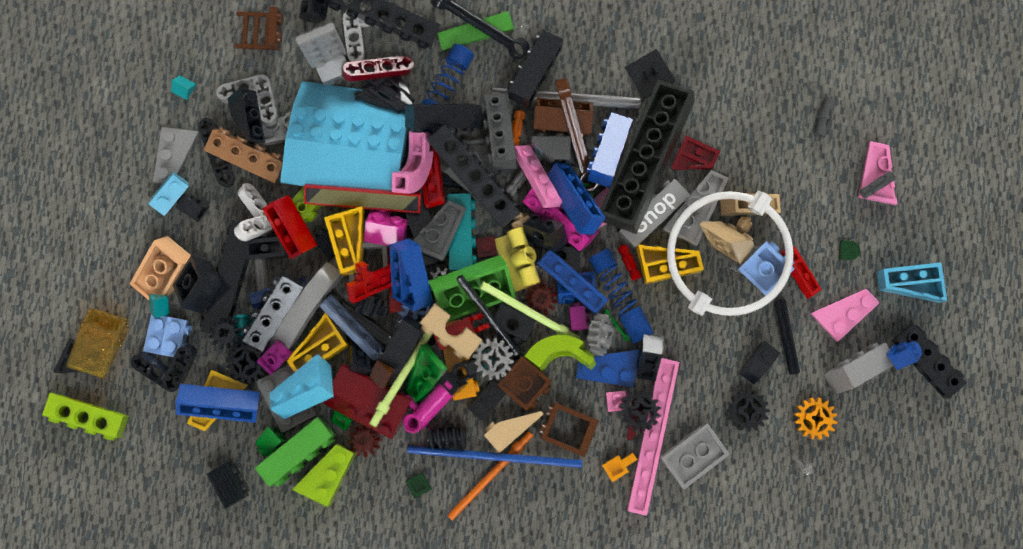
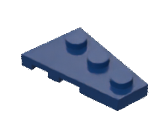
M639 349L606 354L604 356H594L596 365L592 370L578 361L576 378L633 388Z

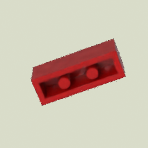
M289 195L277 199L262 208L290 259L317 246Z

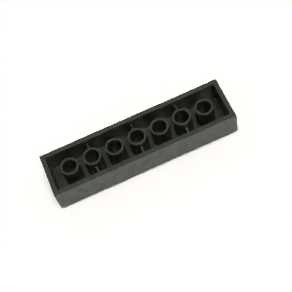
M661 80L657 81L600 208L606 218L603 221L604 223L637 234L695 102L693 90Z

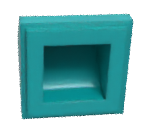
M178 76L172 80L171 92L188 100L197 84L182 76Z
M149 295L150 313L154 318L170 314L169 296Z

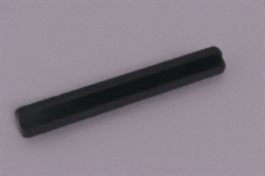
M779 299L775 301V307L788 371L790 375L799 374L800 368L786 300Z

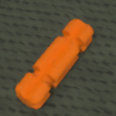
M516 110L513 117L515 120L512 122L514 146H519V137H521L524 124L522 120L525 119V112Z

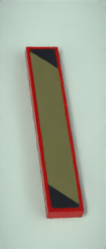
M305 184L304 204L348 208L362 206L364 209L420 213L421 193L406 194L392 192V190Z

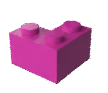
M371 210L365 224L364 242L389 246V244L405 240L408 220L399 216L392 217L393 211Z

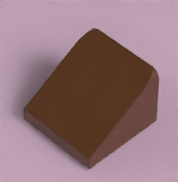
M377 360L369 378L380 388L385 389L395 369Z

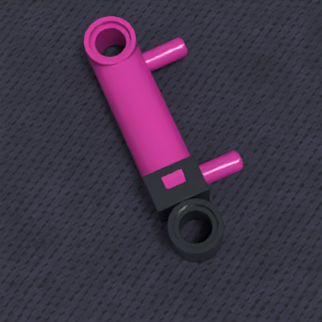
M464 360L455 364L451 371L448 372L446 370L439 380V384L419 405L412 399L409 407L413 411L405 416L403 420L405 430L409 433H416L427 427L430 420L455 394L459 393L468 384L467 381L475 377L477 374L475 363L471 360ZM462 367L466 370V375L463 374Z

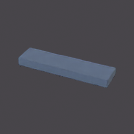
M329 294L320 304V307L375 361L384 347L332 294Z

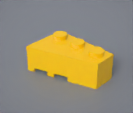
M362 206L324 217L339 271L343 276L356 273L355 264L363 261L365 210Z
M638 244L636 250L644 284L673 279L667 261V248ZM675 248V261L680 277L700 273L704 270L700 251Z

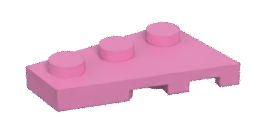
M872 141L868 143L858 193L859 198H863L860 194L862 188L891 171L892 161L889 145ZM894 181L866 199L897 205Z
M864 289L810 314L838 342L880 302L867 289Z

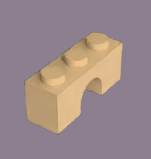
M434 303L420 321L423 325L421 329L429 335L434 333L438 336L437 341L443 346L447 347L450 345L454 348L453 353L459 358L463 359L465 357L469 359L482 342V339L467 327L459 335L448 334L445 330V324L451 316Z

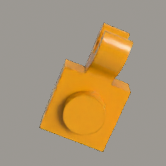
M633 452L623 459L617 455L602 464V467L611 481L614 482L629 472L626 466L635 462L637 458Z

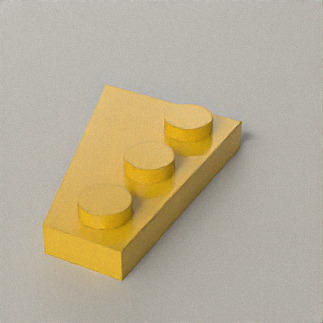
M211 370L204 386L244 390L247 384L241 383L238 380L235 381L231 377ZM190 416L187 424L206 431L216 419Z

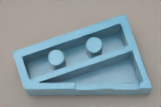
M941 262L887 268L877 271L879 291L936 303L947 301Z
M320 355L314 356L270 392V409L283 419H286L334 397L331 365Z

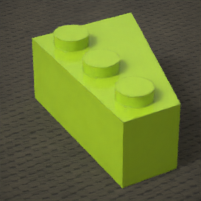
M336 444L292 490L326 507L331 506L357 452L341 444Z

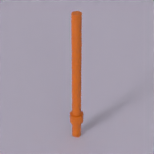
M528 431L518 442L515 441L511 445L512 448L506 454H520L524 450V446L534 436ZM499 461L447 516L453 521L509 462Z

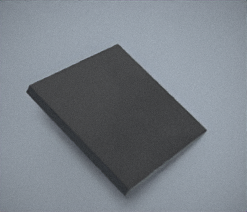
M657 49L624 67L643 99L652 94L658 80L667 83L676 81Z

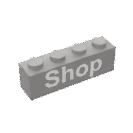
M676 179L672 182L666 181L660 187L662 191L658 195L654 193L637 234L623 229L618 232L633 249L644 241L690 197V194Z

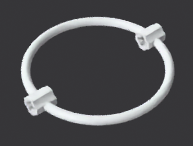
M731 191L713 193L692 203L676 220L668 240L667 261L676 286L691 302L688 308L700 316H703L705 311L727 316L751 313L770 303L785 286L793 264L792 239L781 216L769 205L772 198L766 193L757 191L755 196ZM723 199L746 201L750 203L747 208L756 215L762 216L766 212L778 226L785 245L784 268L774 288L757 302L737 308L710 304L712 298L700 291H697L694 295L682 281L675 261L677 236L687 218L700 207Z

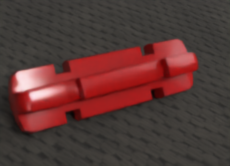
M621 245L618 247V252L622 255L627 271H630L631 279L635 281L641 278L642 275L637 270V264L632 254L629 253L628 245Z

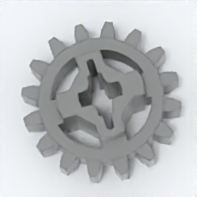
M597 313V316H594V321L592 320L589 325L587 341L589 342L590 352L593 355L604 356L612 344L611 340L614 329L612 324H610L611 318H609V315Z
M487 338L485 339V344L481 342L479 344L480 348H476L474 351L476 354L471 355L470 358L475 359L474 363L477 367V372H481L480 378H484L487 375L488 381L492 380L493 376L495 380H499V374L505 377V370L511 371L508 365L514 363L513 360L509 359L513 353H508L507 350L510 346L504 347L503 340L497 343V338H493L492 342ZM489 347L488 352L486 354H481L483 349ZM492 355L493 358L496 359V361L493 363L491 360L488 359V357ZM480 362H482L485 365L486 370L482 367ZM503 365L499 371L495 372L496 366Z

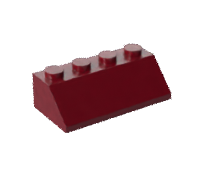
M342 364L332 382L334 397L325 400L323 404L393 439L403 424L412 399L397 392L389 405V411L386 415H383L378 425L374 427L369 423L377 411L376 407L379 402L384 400L390 387L387 386L385 389H382L368 376L351 371L349 366Z

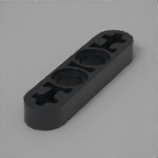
M203 118L198 124L204 146H206L210 137L208 131L203 129L206 127L205 124L212 125L209 127L210 132L213 129H218L216 123L210 118ZM207 152L218 184L225 188L233 186L235 175L231 164L225 161L224 165L218 167L215 164L218 157ZM221 170H224L225 174L228 177H231L228 179V183L221 181L222 179H224Z

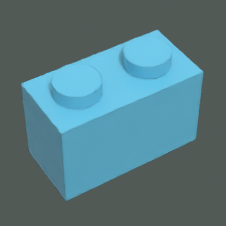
M173 171L150 198L148 204L165 216L189 187V183Z

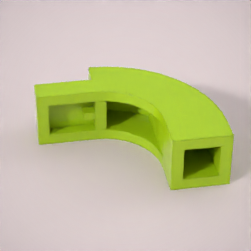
M554 335L544 338L532 346L524 356L541 372L545 370L552 360L561 356L572 357L590 370L596 365L594 355L588 350L583 351L585 349L584 342L568 335Z

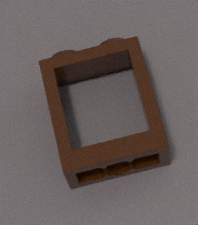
M555 403L554 406L550 405L546 414L549 417L547 424L542 423L538 433L542 435L540 439L585 457L599 420L558 403ZM558 409L589 422L578 449L547 436Z

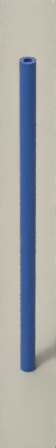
M411 445L407 447V453L582 468V460L446 448L432 449L431 447Z

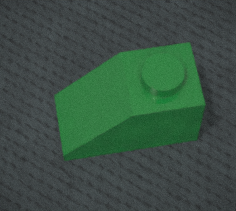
M267 427L255 444L258 446L257 451L263 457H269L289 440L277 427Z

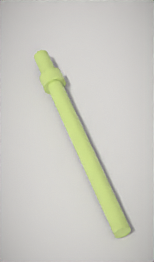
M484 281L481 283L480 289L556 331L557 335H568L580 339V336L570 331L567 326L559 325Z
M424 332L384 400L379 402L376 407L377 411L371 419L370 425L376 427L383 415L387 414L390 409V403L415 363L420 345L427 344L432 334L429 335Z

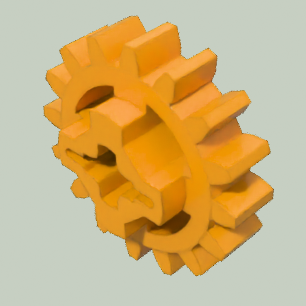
M812 397L809 398V403L803 400V406L796 407L799 413H794L793 415L798 417V420L793 422L799 424L797 431L803 430L802 436L806 437L809 434V439L814 440L816 435V438L821 440L822 434L828 437V430H835L832 424H837V421L833 420V417H836L837 414L831 412L834 406H827L829 401L822 402L821 398H817L815 401ZM813 406L810 412L805 413L807 408ZM812 416L818 417L819 421L813 420ZM803 420H805L809 425L808 428L805 426ZM826 424L822 430L818 431L820 426Z

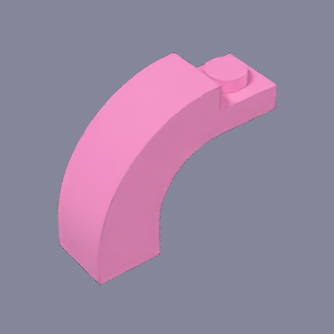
M409 131L408 160L401 171L392 172V192L414 193L426 182L433 160V151H429L430 144L426 140L430 132L414 133Z

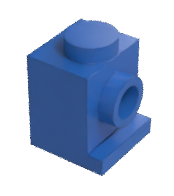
M915 341L909 343L902 342L897 346L893 345L887 352V356L896 370L918 362L922 355L921 347Z

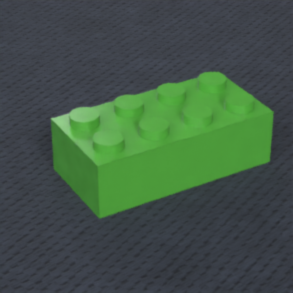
M501 255L428 281L434 303L451 316L447 322L479 311L457 282L456 278L460 275L464 276L486 307L503 301L480 289L483 281L512 298L516 297L508 265Z
M317 417L255 467V470L269 487L282 486L290 479L288 475L302 470L305 467L304 462L312 461L321 454L319 450L330 447L336 442L334 438L338 435L324 417Z

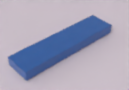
M548 250L537 263L595 315L608 301L603 294L555 252Z

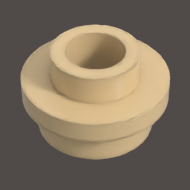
M742 216L736 225L737 231L741 234L748 233L752 227L751 218Z

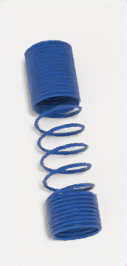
M453 44L445 58L449 66H441L444 74L436 75L440 83L433 82L431 85L435 91H427V95L431 100L423 99L421 104H440L430 97L429 92L439 94L445 99L450 100L449 97L437 91L433 84L445 86L455 92L453 88L442 83L438 75L451 78L454 82L460 83L457 79L446 74L442 68H452L459 74L465 75L459 69L467 70L474 58V53L460 44Z
M610 248L589 258V262L596 272L595 274L609 269L599 278V281L609 279L601 278L619 265L615 257H613L614 255ZM619 273V274H616V275L612 276V277H615V278H614L613 280H611L609 283H607V284L604 286V290L612 289L613 287H609V288H606V287H607L610 283H612L613 281H615L617 278H619L620 276H622L623 273ZM628 282L618 284L617 286L620 287L613 291L608 296V298H616L617 296H610L613 295L619 289H621L623 286H625ZM632 290L620 294L626 295L615 302L613 307H620L631 303L622 309L618 316L631 342H633L632 344H635L643 339V335L654 334V330H652L641 306L621 314L637 301V299H634L624 304L616 305L632 293Z

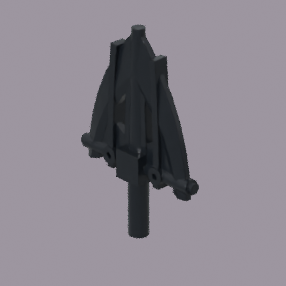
M400 76L365 80L368 82V85L363 86V91H357L354 94L356 101L361 99L369 104L391 109L398 114L401 111H405V104H413L415 102V98L410 95L406 84ZM389 86H392L394 89L397 90V92H395Z

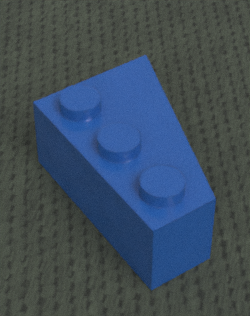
M411 239L389 244L392 298L413 311L433 305L420 244Z

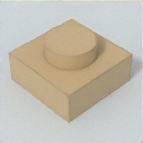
M520 212L509 223L513 229L523 227V223L530 217L526 212Z

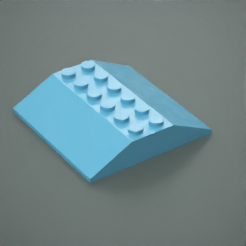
M302 81L293 103L286 134L280 182L299 186L313 184L392 190V172L401 171L409 129L405 128V111H401L398 114L391 109L378 107L361 99L356 101L354 94L357 91H363L362 89L334 85L324 86L321 83Z

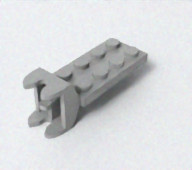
M333 22L295 38L311 68L317 69L324 86L334 85L335 80L340 78L345 80L342 76V69L344 64L347 63L344 56L347 52Z

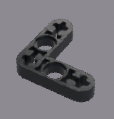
M183 344L177 349L169 368L145 352H139L131 358V365L136 371L169 392H174L179 389L180 384L184 383L197 356V350L193 344ZM185 350H187V351H188L187 354H188L189 356H187V357L184 359L183 357H184L185 354H186V351H185ZM176 363L183 367V372L177 370ZM153 368H157L160 371V376L153 372Z

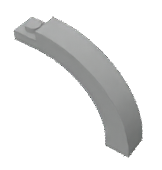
M336 257L329 263L326 262L303 289L281 322L269 348L277 340H280L291 352L294 351L303 330L330 291L344 277L340 274Z

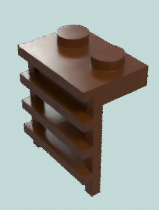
M270 7L269 13L237 11L236 15L244 16L242 44H234L235 49L280 51V43H282L281 27L284 17L278 7ZM249 17H255L253 45L247 44ZM260 17H266L264 45H258Z

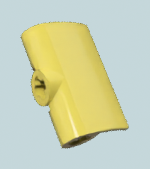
M523 227L512 229L507 232V235L496 238V248L498 254L502 256L508 265L514 292L540 283L534 263L536 253L528 245Z

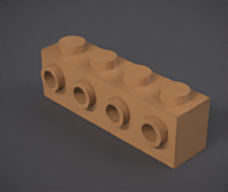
M219 127V130H212L204 151L270 182L276 183L282 172V155L275 152L270 154L265 151L266 148L258 144L253 146L247 143L248 141L241 136L229 135L230 131Z

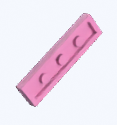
M530 145L514 146L516 160L543 208L560 207L563 201Z

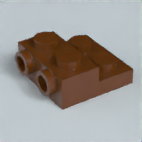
M522 356L497 386L527 411L528 409L533 410L539 403L537 398L541 393L544 396L552 387L549 385L552 381Z

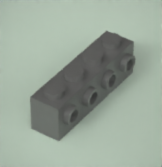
M507 93L485 95L482 111L483 114H487V119H484L485 131L489 130V136H486L487 147H491V152L488 153L489 164H493L494 171L516 169V155Z

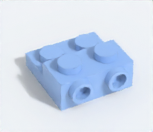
M766 241L738 269L765 296L778 282L785 263V256L783 257L778 252L780 248L773 241L770 243Z
M151 314L143 352L174 357L177 349L186 343L187 336L191 334L192 325H190V321L166 316L154 318Z

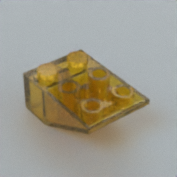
M90 307L81 323L66 366L105 378L128 334L127 319Z

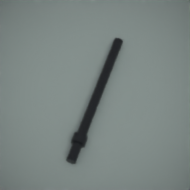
M458 276L456 278L457 282L501 340L504 341V344L510 346L508 352L513 353L512 357H515L518 361L523 356L520 347L513 343L464 276Z

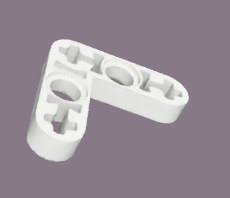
M370 7L361 8V10L367 12L370 10ZM345 12L343 15V26L348 59L350 62L364 60L365 52L361 27H368L369 25L357 17L353 21L355 28H351V24L347 20L350 17ZM386 15L381 16V19L387 18ZM352 33L359 35V39L355 42L349 40V36ZM349 46H357V51L361 54L358 56V59L351 56L354 55V48Z
M244 183L238 189V196L254 218L240 222L235 227L234 233L238 239L248 241L271 233L274 230L262 210L268 204L253 185Z

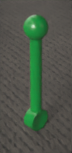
M604 309L603 314L609 315L611 322L623 336V340L628 342L630 340L629 335L622 330L610 315V310Z

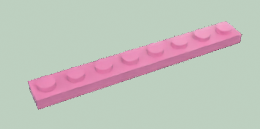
M661 358L652 391V400L658 399L656 406L661 407L657 411L661 417L656 419L658 423L655 426L652 425V429L649 431L645 429L643 433L627 508L629 512L646 516L648 513L679 362ZM651 414L647 415L646 422L650 419Z

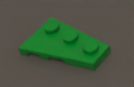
M428 344L420 345L406 387V391L415 402L422 401L447 370V367Z

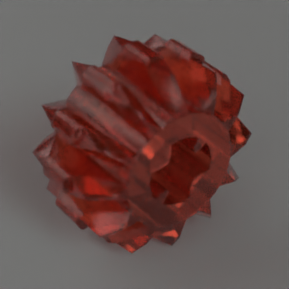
M545 283L542 284V289H539L538 284H535L536 291L531 288L528 289L532 296L525 295V299L532 300L527 302L526 306L533 305L531 309H538L537 312L540 314L541 310H543L544 314L548 315L547 307L554 311L555 308L551 304H557L558 302L555 299H551L556 297L557 293L550 294L553 289L552 286L545 290ZM538 295H543L542 297L545 296L547 298L544 304L537 303Z
M362 425V431L356 426L355 430L358 434L351 432L350 436L354 437V440H348L349 444H355L350 450L358 449L357 456H360L363 451L365 458L368 457V450L371 455H375L373 447L376 449L381 448L378 444H375L382 441V438H375L379 433L376 431L372 433L373 430L370 428L367 431L365 425ZM364 435L367 436L366 438L370 439V442L366 443V446H363L364 443H361L360 441L364 438Z

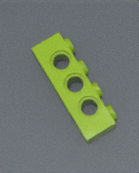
M58 393L49 394L42 414L49 417L48 421L59 424L62 421L67 423L66 427L72 429L81 427L85 429V433L92 435L100 433L103 434L104 439L114 441L115 438H122L129 418L128 415ZM66 407L70 409L69 416H66L64 413ZM85 412L89 417L87 422H84L82 418ZM103 418H105L107 421V425L105 428H102L101 426V420Z

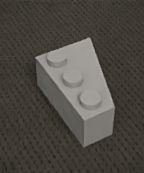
M877 342L866 347V352H863V350L852 355V359H845L839 362L837 367L824 373L823 375L833 393L838 394L854 389L894 366L887 356L889 351L887 343L880 345Z

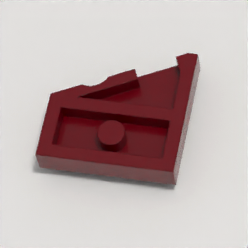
M685 136L670 170L712 169L720 151Z

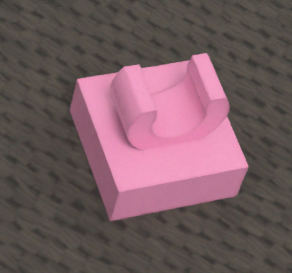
M625 391L606 393L608 412L622 411L618 405L623 403L621 399L626 396Z

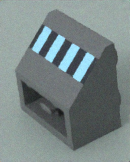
M543 133L532 136L531 147L533 151L550 167H553L555 163L570 164V136L561 133L555 134V136H547V134Z

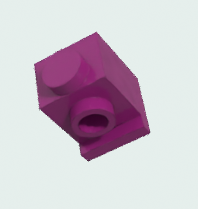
M573 303V307H569L571 331L589 330V325L586 323L590 322L589 310H585V306L582 303Z
M277 340L257 362L272 375L290 357L292 352L280 340Z

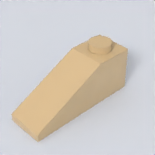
M767 194L772 198L769 205L777 213H781L779 194ZM735 199L720 200L721 216L756 214L747 208L750 203Z
M540 411L501 421L497 424L492 422L485 429L487 433L484 436L500 453L538 420L543 413Z

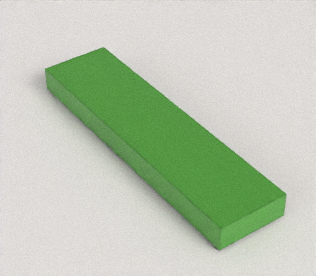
M508 11L483 19L504 33L514 30ZM469 23L437 33L443 52L449 51L453 44L465 46L490 38Z

